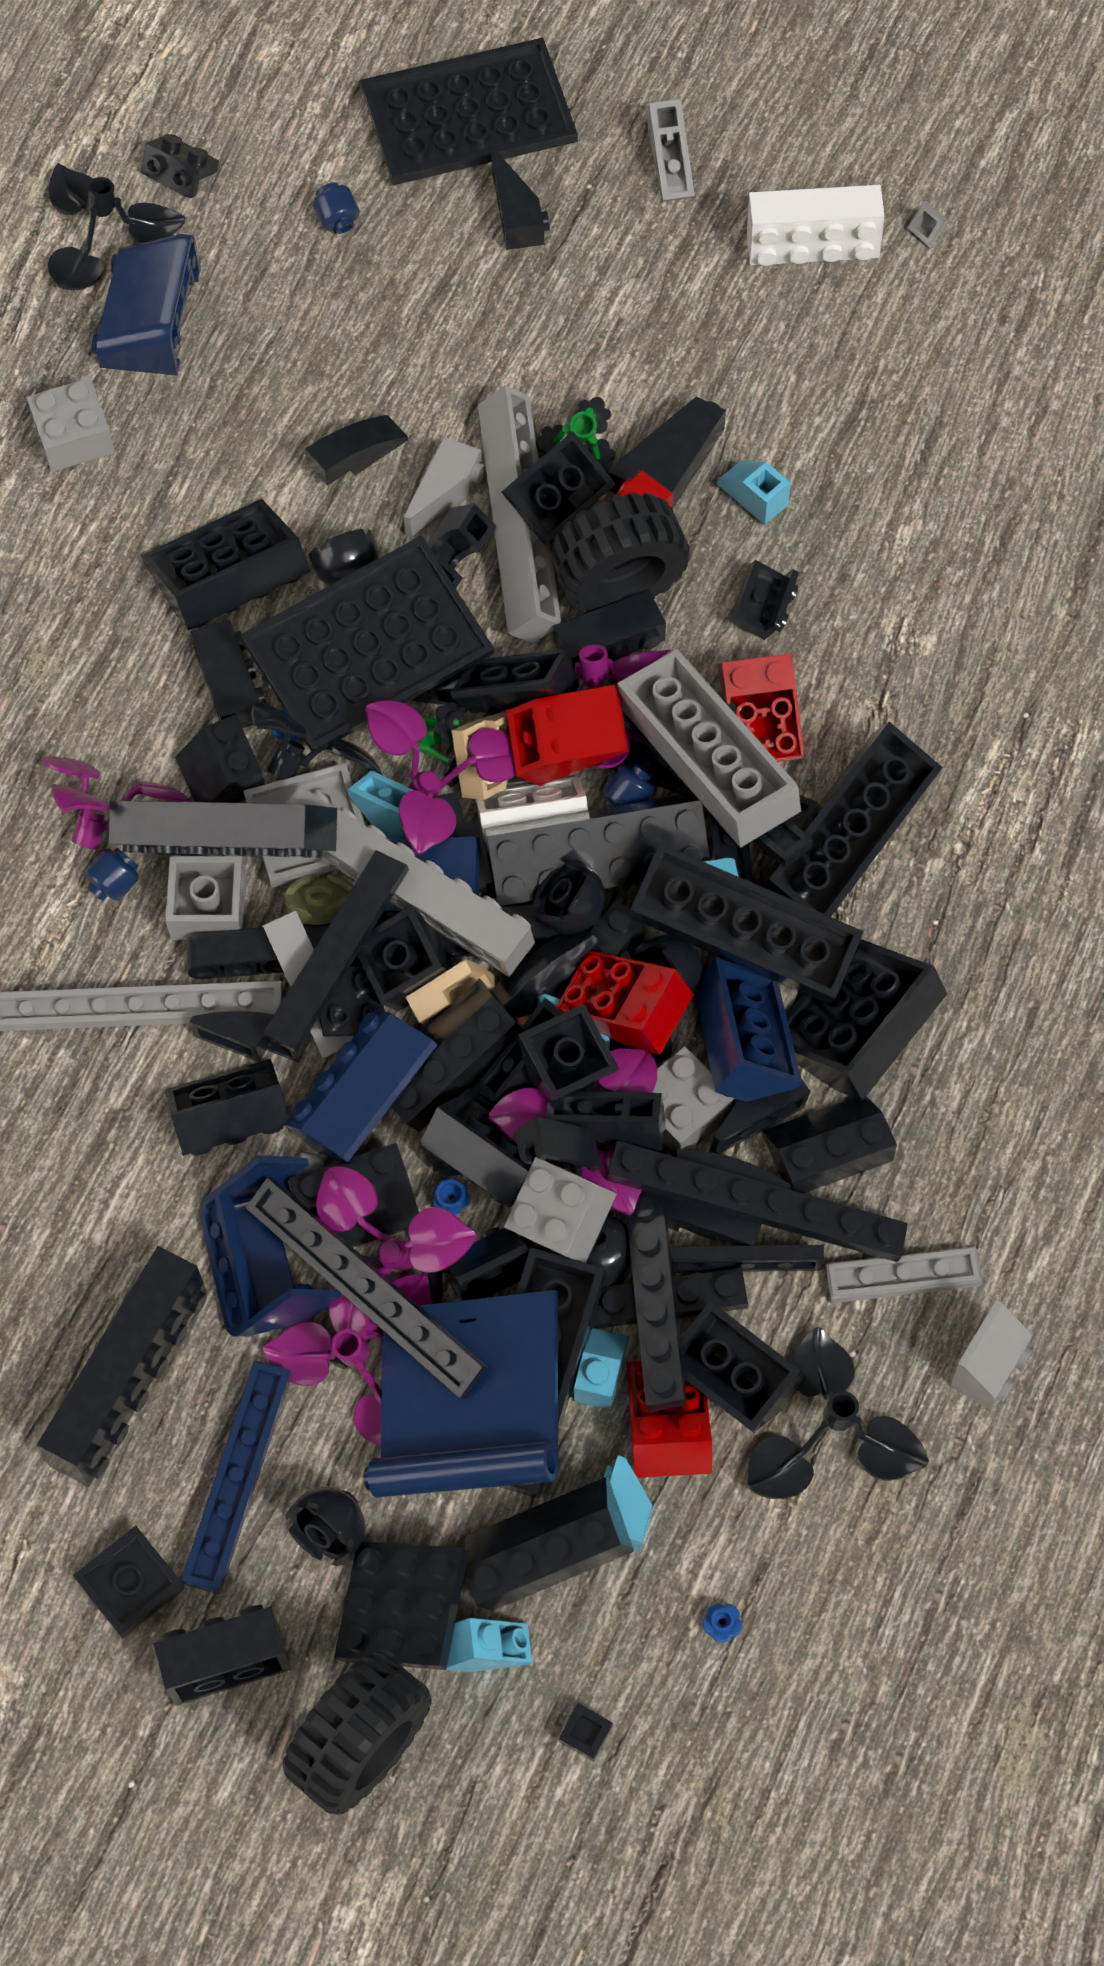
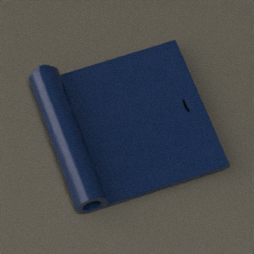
M551 1290L419 1305L489 1367L467 1398H459L383 1330L381 1458H373L363 1474L364 1485L375 1498L544 1483L556 1480L558 1475L557 1291Z

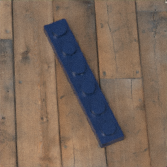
M258 1361L253 1362L181 1579L183 1585L221 1594L292 1377L291 1370Z

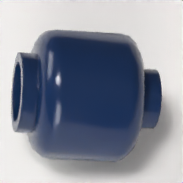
M332 182L316 191V197L312 206L322 228L330 232L337 231L338 234L350 231L355 226L354 222L360 214V209L350 188L339 185L337 182Z
M635 763L633 767L628 765L619 766L604 788V795L607 798L606 805L613 807L652 800L656 793V786L651 780L652 772L638 763Z
M118 847L114 851L104 849L85 871L86 877L91 881L87 888L102 901L107 897L120 901L138 881L139 875L136 869L139 865Z

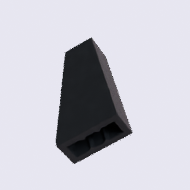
M696 396L610 468L608 475L616 485L609 491L617 494L627 479H633L639 472L644 471L673 493V509L725 430L726 410L715 402L705 401Z

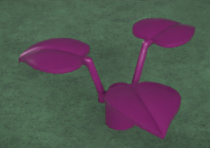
M596 644L588 645L580 650V662L575 663L576 677L579 680L581 675V679L585 684L593 687V689L602 686L609 675L613 682L617 684L671 653V649L628 655L617 659L612 664V660L608 659L607 650L603 646ZM626 735L628 751H630V739ZM629 752L591 767L598 769L602 767H615L627 758Z
M396 701L374 702L365 708L370 736L380 750L395 756L406 754L410 748L413 751L412 770L409 774L413 781L408 787L412 791L407 792L400 801L399 818L404 834L416 855H421L431 847L442 843L455 830L456 815L452 807L443 799L433 798V796L438 795L440 789H443L449 781L472 764H476V771L479 777L485 781L498 783L509 780L516 775L511 738L505 732L494 728H484L475 732L468 743L469 751L473 757L465 760L444 778L439 779L435 773L429 771L419 772L420 747L416 742L421 741L427 734V727L422 716L412 707Z
M42 756L41 761L47 767L61 773L75 775L82 782L81 790L54 784L52 785L51 793L62 813L80 809L71 841L81 847L94 850L99 849L104 831L109 832V819L106 821L104 819L105 813L100 810H109L110 805L102 798L89 795L88 784L89 777L99 779L100 772L92 765L76 759ZM139 781L138 786H133L123 799V801H131L135 795L144 794L162 800L192 802L186 795L173 787L146 781Z
M616 1049L610 1051L619 1070L597 1081L602 1089L609 1092L653 1093L657 1082V1065L650 1053L639 1049ZM536 1088L514 1091L502 1098L494 1106L489 1114V1120L513 1140L512 1133L537 1116L546 1117L548 1098ZM595 1141L601 1167L593 1172L589 1171L587 1167L581 1166V1178L616 1193L617 1195L611 1208L621 1213L632 1215L642 1190L606 1180L613 1150L605 1155L602 1150H599L600 1142Z
M332 1167L324 1173L317 1195L316 1208L319 1218L332 1230L338 1232L349 1231L358 1222L362 1228L382 1242L378 1250V1257L383 1264L382 1268L378 1270L383 1275H389L392 1269L407 1271L413 1266L420 1271L428 1273L442 1271L458 1261L470 1249L478 1236L474 1230L465 1225L453 1213L442 1208L431 1207L420 1211L410 1222L408 1233L411 1241L390 1238L363 1218L374 1212L378 1205L376 1190L368 1178L346 1167ZM342 1293V1297L329 1306L331 1322L337 1333L344 1329H351L359 1334L361 1330L374 1331L379 1327Z
M413 1274L392 1282L417 1305L433 1304L429 1279L425 1274ZM303 1322L288 1328L276 1339L263 1346L264 1354L270 1364L291 1370L292 1377L290 1382L301 1386H312L324 1381L329 1374L328 1360H333L336 1357L344 1364L356 1367L370 1385L374 1394L365 1395L358 1401L353 1415L354 1423L363 1438L381 1446L382 1390H380L378 1384L365 1367L364 1362L369 1356V1345L366 1340L382 1337V1329L374 1331L361 1330L359 1334L354 1330L344 1329L338 1332L332 1341L329 1332L320 1324Z

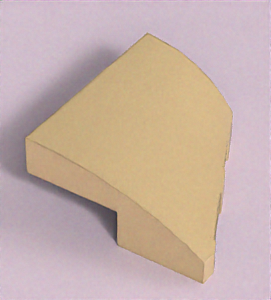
M506 712L487 716L452 730L457 767L468 758L473 757L469 751L468 743L475 732L484 728H494L507 733L508 719ZM476 764L470 765L459 774L462 798L485 800L506 789L507 780L496 783L480 778L476 771Z
M464 960L408 995L406 999L419 1023H432L479 978L490 990L500 981L481 965Z

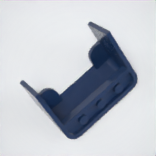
M258 1155L205 1197L200 1208L201 1225L227 1332L233 1337H249L307 1322L342 1297L339 1290L313 1289L309 1284H296L294 1286L283 1241L246 1209L266 1178L275 1179L292 1194L288 1183L289 1178L295 1176L309 1165L307 1158Z

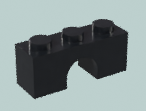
M475 503L450 508L427 543L455 588L463 579L455 570V567L466 556L480 552L497 527Z

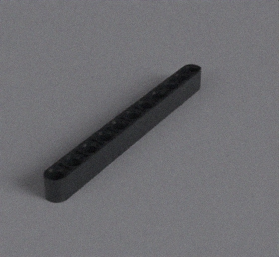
M533 904L501 907L502 911L508 915L517 914L531 925V932L535 943L529 951H537L544 944L560 935V933L544 925L535 917L534 913H538V909ZM393 916L380 917L374 928ZM330 923L321 925L302 924L313 949L316 948ZM263 927L196 933L186 939L187 973L192 978L213 979L283 973ZM433 930L444 944L450 958L475 956ZM358 956L355 957L350 967L362 966Z

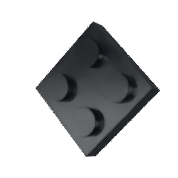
M136 1525L73 1575L122 1639L185 1589L180 1579Z

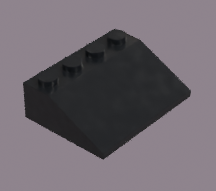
M263 499L257 500L141 555L174 613L187 630L202 627L211 619L224 613L234 612L241 605L255 598H263L272 590L284 584L294 583L301 576L311 572L299 538Z
M860 939L836 998L830 1004H827L803 993L786 1014L798 1065L834 1090L863 1101L947 995L935 967Z

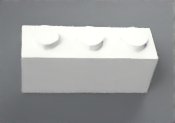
M578 776L557 779L542 786L531 783L507 787L485 800L475 799L478 820L487 854L484 828L588 811L586 794Z

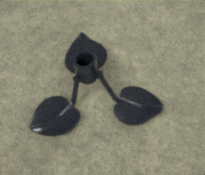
M57 163L49 182V199L52 206L59 212L68 215L76 214L82 209L85 211L91 210L84 251L82 252L74 247L57 249L48 260V273L54 285L62 289L82 290L94 285L103 273V262L101 259L89 255L97 216H108L114 208L118 211L122 221L130 224L128 228L129 235L140 243L173 236L185 223V216L170 208L146 202L131 205L127 216L121 206V199L114 197V184L110 179L105 177L92 178Z
M262 675V680L268 687H270L265 677ZM255 702L251 713L254 729H272L284 732L282 743L279 744L267 770L282 780L295 777L300 765L307 768L310 761L321 751L315 754L310 752L305 756L303 754L305 748L298 742L291 740V736L304 738L307 734L306 729L300 723L290 719L281 710L263 702ZM340 739L324 748L330 749L335 754L382 775L375 759L366 750L354 743Z
M818 1326L801 1341L791 1363L799 1368L807 1378L798 1390L799 1393L807 1397H814L822 1393L823 1399L828 1401L823 1410L824 1421L799 1451H797L795 1444L790 1439L783 1436H769L761 1440L754 1447L749 1458L747 1486L755 1494L769 1499H787L802 1493L809 1486L814 1476L812 1465L803 1456L808 1453L828 1428L835 1431H843L851 1425L854 1426L858 1438L864 1441L858 1450V1459L861 1466L870 1476L882 1481L898 1480L923 1469L928 1465L929 1459L916 1435L906 1425L892 1417H875L869 1422L866 1433L863 1431L861 1426L862 1419L857 1416L859 1402L852 1393L846 1391L855 1375L853 1361L846 1350Z

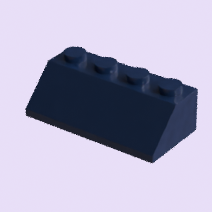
M715 957L704 971L699 988L695 993L715 1092L726 1097L749 1102L799 1088L802 1084V1079L779 983L738 964Z
M375 1009L361 1020L359 1030L351 1041L346 1042L340 1047L336 1054L337 1059L328 1070H325L316 1078L313 1090L306 1099L301 1100L295 1105L291 1112L292 1117L285 1125L315 1152L348 1162L436 1048L437 1044L392 1013Z

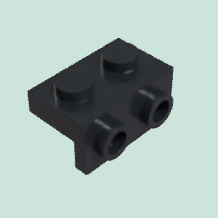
M165 134L146 143L141 173L189 198H193L197 194L199 180L216 173L219 160L208 155V152L202 148L192 147L182 142V139L176 135Z
M754 560L749 564L729 621L763 640L776 631L780 632L789 617V614L786 613L788 604L791 603L798 591L796 581L799 572L792 569L786 575H783L765 564Z

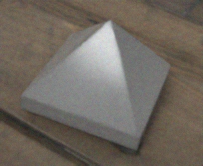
M924 201L907 229L929 248H932L949 220L927 201Z

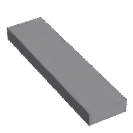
M296 911L263 925L290 987H292L314 951ZM319 1018L311 1029L312 1036L323 1059L336 1054L343 1044L351 1041L353 1036L323 1037Z
M976 1246L903 1254L898 1262L876 1257L832 1262L825 1265L831 1303L971 1288L982 1285Z

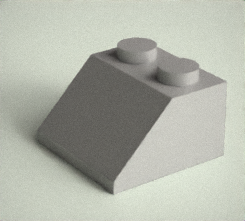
M998 1300L994 1302L960 1359L950 1386L990 1410L997 1399L1004 1403L1015 1382L1010 1380L1015 1368L1023 1371L1033 1353V1350L1028 1348L1033 1335Z

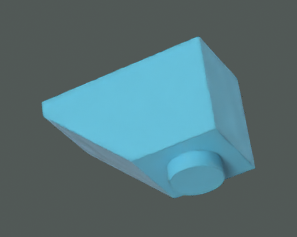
M370 771L348 789V795L370 823L380 829L386 835V838L390 840L407 839L399 818V804L403 796L407 792L412 791V789L374 771Z
M592 1328L582 1354L574 1386L575 1402L612 1410L630 1336Z

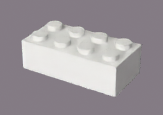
M881 185L749 192L747 242L750 265L769 266L785 263L802 264L805 262H835L838 260L879 258L885 217Z

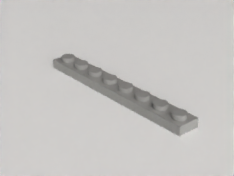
M281 981L0 992V1031L190 1024V1020L195 1015L226 1011L275 1014L283 1001V986Z

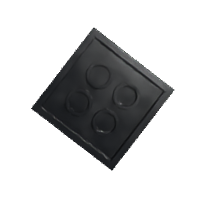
M362 1541L355 1552L334 1658L341 1662L355 1663L360 1662L367 1654L378 1652L386 1653L402 1667L446 1670L469 1552L459 1547Z

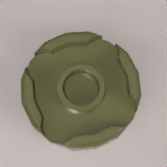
M312 874L297 879L285 891L284 905L286 914L296 911L303 924L321 925L331 923L353 888V884L346 878L336 874H326L327 878H318L317 874Z

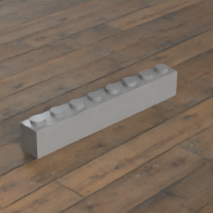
M504 385L479 403L478 411L493 523L497 526L494 532L508 634L533 644L552 632L554 625L561 623L554 568L551 562L550 542L544 545L501 493V491L538 461L530 398L528 395Z
M301 786L298 787L286 802V804L334 807L330 805V801L322 793L316 790L309 792ZM341 807L340 810L337 809L336 851H323V858L320 859L355 881L358 880L375 850L407 864L409 871L390 900V903L401 910L411 905L414 906L433 930L505 975L510 976L535 943L531 932V925L523 917L517 914L508 915L502 911L501 906L488 896L481 898L474 894L472 888L459 878L452 880L445 876L443 870L434 862L426 860L424 863L416 858L414 852L403 843L398 842L395 845L387 840L386 835L373 825L364 826L358 822V818L351 811L344 807Z

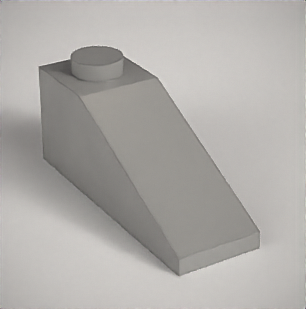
M681 99L649 103L646 109V117L662 202L694 197Z
M445 437L443 438L404 515L406 536L413 537L450 510V508L469 496L475 483L480 484L485 473L481 449Z

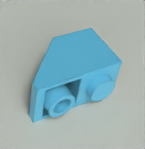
M740 461L717 480L719 487L764 525L789 505L791 482L767 462Z
M618 1455L615 1466L608 1465L604 1477H608L633 1549L641 1552L652 1516V1504L627 1459Z
M468 1618L455 1623L446 1670L476 1672L523 1666L532 1663L528 1624Z

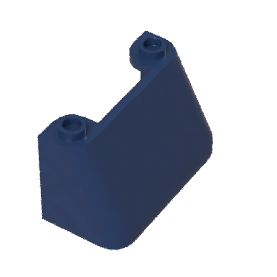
M177 234L122 247L118 250L117 254L112 255V278L99 333L94 334L92 338V353L97 354L100 368L178 375L180 359L176 358L174 349L181 342L179 327L188 287L193 285L194 282L199 281L201 272L194 235Z

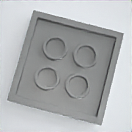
M346 763L243 791L246 803L286 804L299 786L309 792L316 790L330 801V805L338 808V810L341 807L348 809L358 818V822L365 826L361 810L348 795V789L353 785ZM262 856L271 888L294 882L307 875H320L338 870L320 858Z

